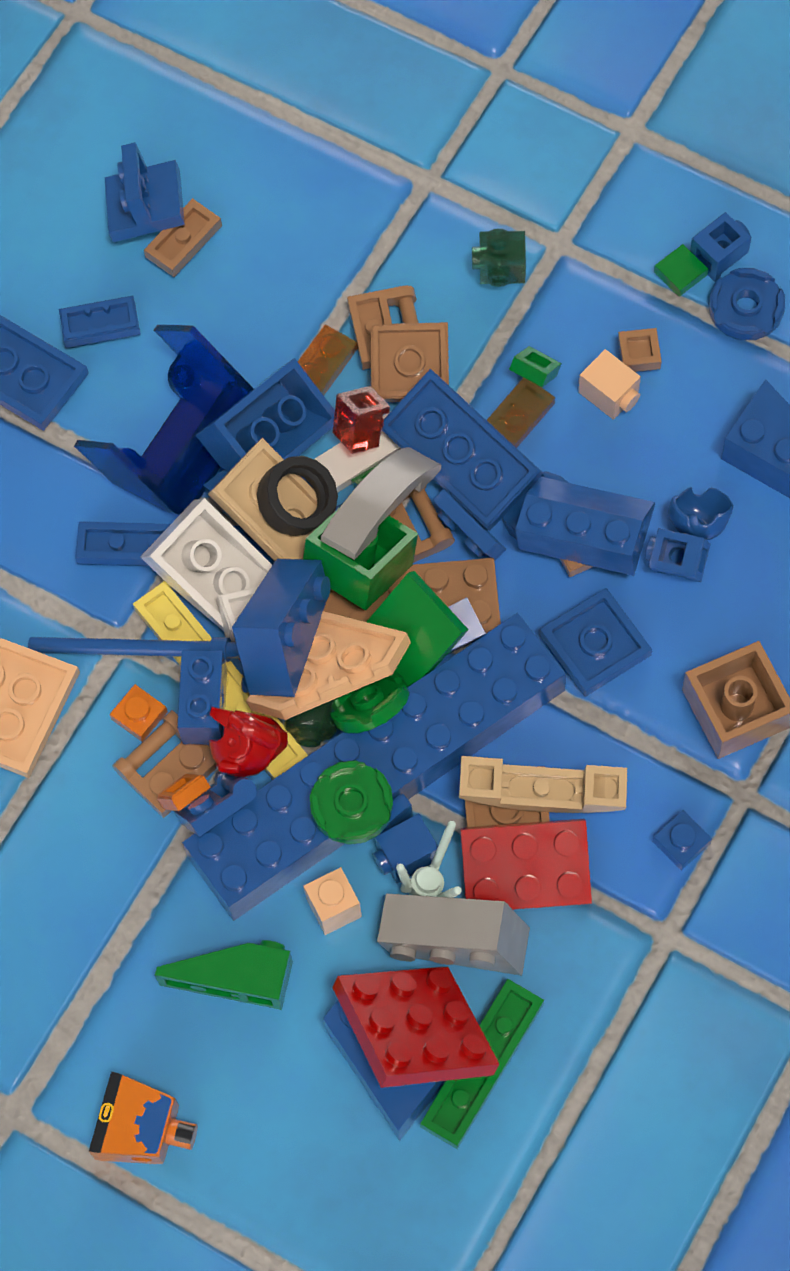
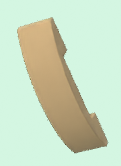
M461 756L459 798L490 806L538 812L595 813L620 811L626 809L627 768L586 765L584 770L505 765L503 764V759Z

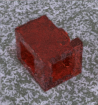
M371 386L339 393L336 395L332 433L352 454L379 447L381 429L384 425L383 414L390 413V406Z

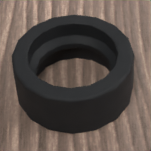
M306 456L288 457L277 463L265 473L259 482L257 491L259 511L265 521L276 531L290 536L306 535L315 530L334 513L338 499L336 482L329 470L317 460ZM287 474L300 475L312 485L316 492L317 508L311 516L300 519L292 516L283 508L277 493V486L282 477Z

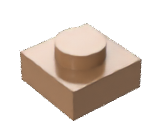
M657 328L618 332L620 359L634 372L661 369L662 361Z

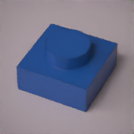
M682 810L653 836L652 842L680 870H683L711 844L712 838Z

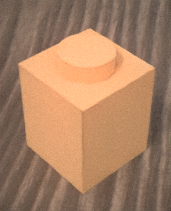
M605 349L580 374L578 393L614 420L622 411H630L640 398L639 386L641 376Z
M341 867L304 885L306 900L324 935L362 917L360 902Z

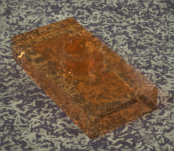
M523 378L487 421L517 448L553 407L556 397L540 386Z

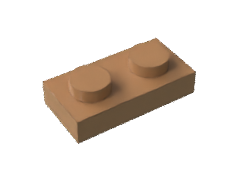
M193 198L183 208L185 225L162 230L144 249L145 257L173 277L222 227L221 218Z

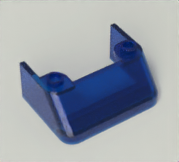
M157 324L153 331L177 354L168 370V383L172 391L180 398L179 402L142 456L133 449L118 448L114 443L77 440L74 447L114 485L165 512L181 514L193 500L201 498L205 492L203 485L212 479L221 468L196 435L254 388L194 326Z

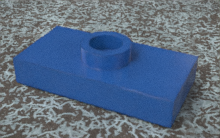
M133 295L59 309L63 340L66 348L141 334Z

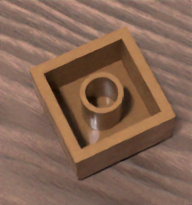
M760 641L685 672L682 691L718 759L790 728V697Z

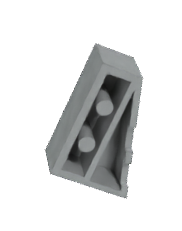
M386 894L377 942L390 953L391 958L400 961L412 962L416 958L439 964H453L522 976L530 927L505 901Z

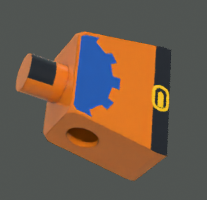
M111 1071L89 1152L95 1160L163 1164L169 1145L192 1150L198 1125L176 1119L179 1105L174 1097Z

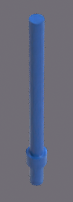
M30 637L28 641V648L40 653L181 657L182 650L223 651L225 662H229L231 658H240L236 642H231L230 638L213 637L211 641Z

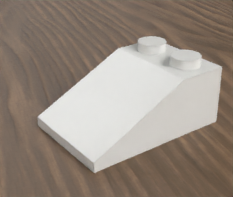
M205 498L193 500L140 556L169 586L223 631L224 628L217 600L218 595L254 587L258 588L272 567V564Z

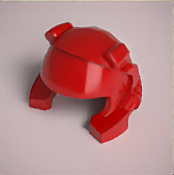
M211 707L210 716L224 726V735L220 740H209L211 754L219 772L238 777L257 775L265 770L287 747L288 734L274 719L240 710L231 711Z

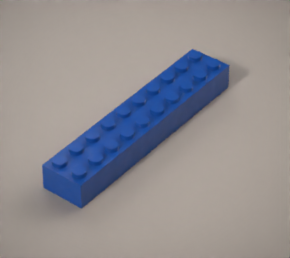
M516 613L409 686L410 694L407 703L389 721L372 730L360 733L342 732L257 790L256 797L202 836L198 837L196 834H193L184 840L182 844L186 855L229 916L235 921L344 845V843L333 841L318 829L311 815L310 794L312 787H314L318 777L325 769L338 762L354 760L363 762L384 774L391 786L393 799L399 794H404L409 800L461 763V756H472L564 692L566 672L521 616Z

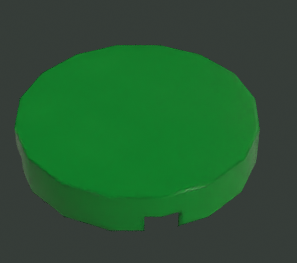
M394 671L388 677L334 699L331 704L333 710L330 713L336 727L344 733H360L372 730L386 723L400 712L407 703L410 694L408 686L402 675Z
M355 760L338 762L325 769L318 777V781L312 787L310 794L311 815L318 829L331 840L348 845L365 843L378 836L389 823L394 808L392 789L384 774L376 768L374 769L363 762Z

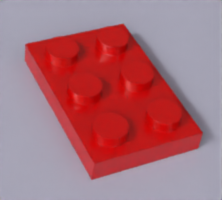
M585 819L460 828L465 899L505 901L512 910L592 904Z

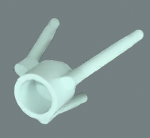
M454 821L448 822L430 867L426 866L417 869L410 879L403 864L396 866L402 883L400 889L403 893L454 898L461 893L462 890L459 886L442 892L444 878L439 871L456 827Z

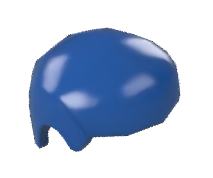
M689 487L679 496H674L671 499L668 514L671 522L680 533L708 540L717 537L725 529L734 505L726 494L716 488H708L702 495H696L693 493L692 487Z

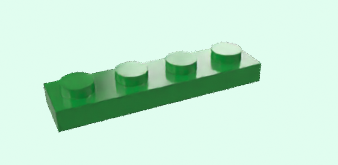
M506 980L479 1025L499 1062L496 1072L492 1076L447 1080L421 1121V1128L458 1149L543 1007L544 999L513 981Z

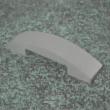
M410 447L394 452L378 464L352 491L321 535V541L355 560L377 537L378 526L414 489L420 492L441 471L442 465Z

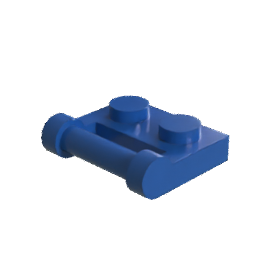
M218 771L214 777V784L210 786V789L182 810L174 811L182 825L200 837L249 804L256 797V785L245 777L232 776Z

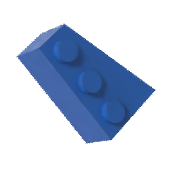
M276 559L232 626L249 695L295 697L322 612L330 595V580L324 574L321 560Z

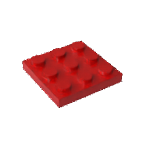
M448 966L337 976L332 988L381 1088L492 1076L496 1072L499 1062Z

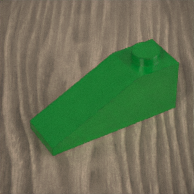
M262 940L260 945L246 943L158 966L155 977L159 986L282 1010L293 960L290 951L285 950L283 944Z

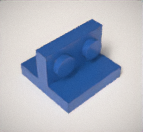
M136 142L122 145V162L117 163L119 174L105 177L108 232L113 243L185 225L180 169L176 160L147 167Z

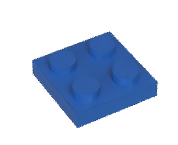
M607 588L540 628V636L585 697L652 655V648Z

